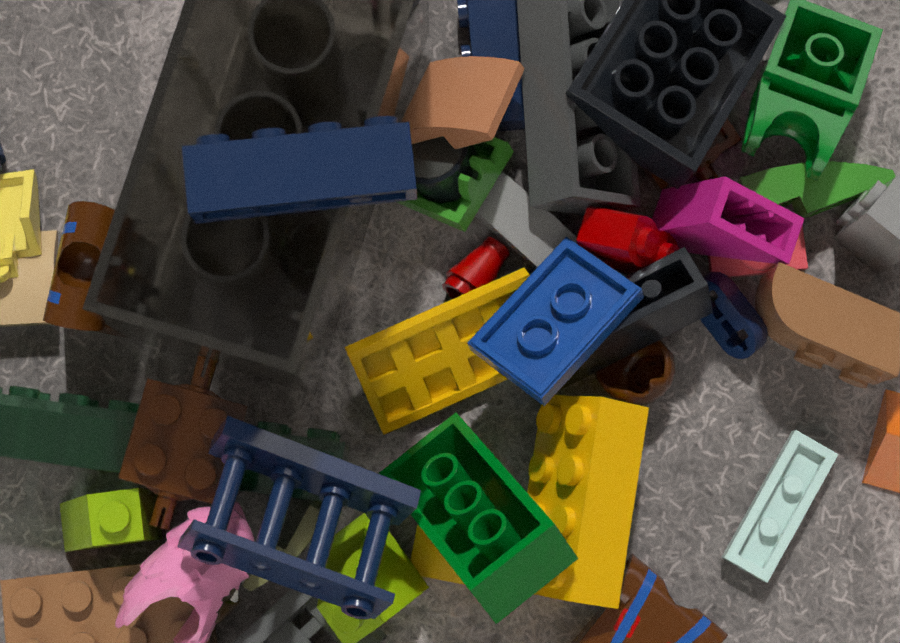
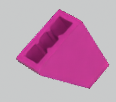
M726 176L682 185L679 189L675 187L662 189L652 217L658 230L670 233L676 240L679 249L685 247L688 253L773 264L781 262L785 265L790 263L805 219Z

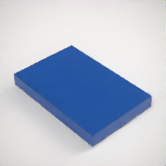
M565 237L467 344L470 351L545 406L644 298L642 288L568 237Z

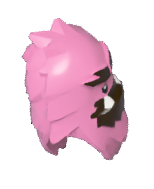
M235 502L226 531L255 542L240 504ZM198 507L188 511L189 519L171 529L166 534L167 541L140 565L141 570L124 589V601L115 621L117 628L122 627L124 624L125 626L131 624L150 604L171 596L178 597L182 602L192 605L194 609L175 636L174 643H206L216 623H220L239 604L241 597L238 594V589L251 574L222 563L219 565L202 563L194 559L190 554L191 552L177 547L180 537L194 519L206 523L211 507Z

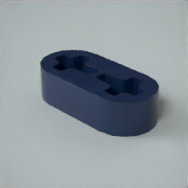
M710 272L703 277L709 287V293L714 290L719 298L714 302L711 300L713 313L700 319L728 355L736 359H745L752 356L767 341L768 332L763 319L727 275L721 272ZM741 329H744L748 334V337L744 340L737 334Z

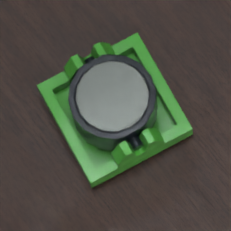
M444 136L412 144L417 200L399 201L396 203L466 232L514 151L508 142L496 137L491 141L454 149Z

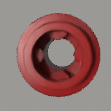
M487 237L480 246L446 272L447 279L442 284L444 291L449 297L454 299L494 281L504 261L510 255L509 251L498 240Z

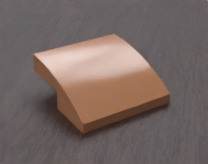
M481 56L455 57L430 62L401 122H409L412 144L444 136L454 149H459L493 140L525 68L519 61Z

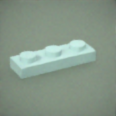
M797 430L791 431L721 558L757 579L768 583L838 454Z

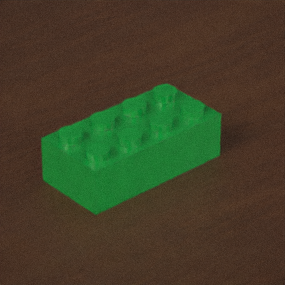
M457 412L379 472L380 475L421 490L417 509L410 515L495 624L499 623L579 559L553 521Z

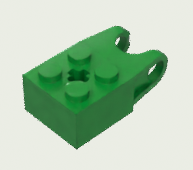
M790 0L783 13L787 17L770 44L750 100L742 153L754 157L756 150L765 139L777 135L789 137L799 143L805 152L806 177L817 181L859 105L883 29L806 0Z

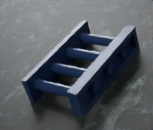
M227 416L213 436L208 454L220 458L225 465L207 521L203 523L194 519L180 537L177 547L191 552V556L202 563L210 565L222 563L340 606L341 611L356 619L377 618L393 604L395 597L394 593L375 586L390 525L399 526L417 509L421 490ZM245 470H252L268 476L274 483L256 542L226 531ZM296 488L318 495L322 501L306 561L276 550L292 494ZM345 506L365 513L370 519L355 578L326 568L342 507Z

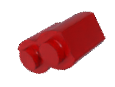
M595 206L587 207L576 239L577 244L617 272L628 275L679 250L676 240L670 233L659 231L651 218Z

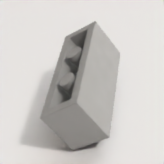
M899 174L885 185L878 180L868 191L865 190L857 200L854 199L836 220V223L842 228L835 235L834 239L877 274L900 262Z

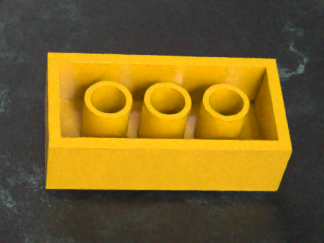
M554 395L545 406L541 404L536 417L537 433L534 452L528 467L529 484L527 493L553 521L579 559L534 595L601 607L619 608L649 407L605 397Z

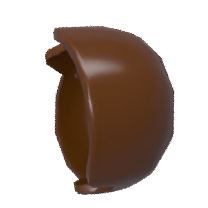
M658 340L595 372V378L615 400L640 406L646 405L666 394V390L671 387L676 373L674 355L661 340Z

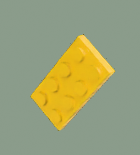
M521 268L344 347L383 435L508 380L470 351L467 342L530 276L525 268Z

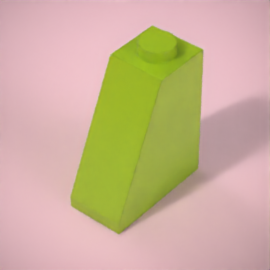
M132 488L87 494L60 503L65 552L163 539L162 528H160L161 519L158 527L149 525L158 494L153 493L149 489Z
M365 513L335 534L326 565L327 569L355 578L370 522ZM390 531L388 532L375 586L395 594L391 606L375 619H356L344 614L340 606L318 599L317 609L341 643H357L429 588Z

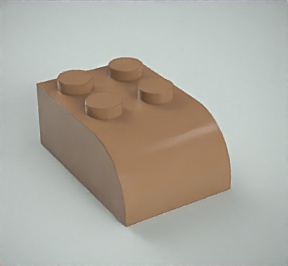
M778 262L762 275L756 290L755 310L763 319L767 327L768 336L778 344L795 351L794 359L797 362L815 369H821L823 364L841 371L839 379L859 388H867L868 383L875 385L898 377L900 372L899 312L781 262Z

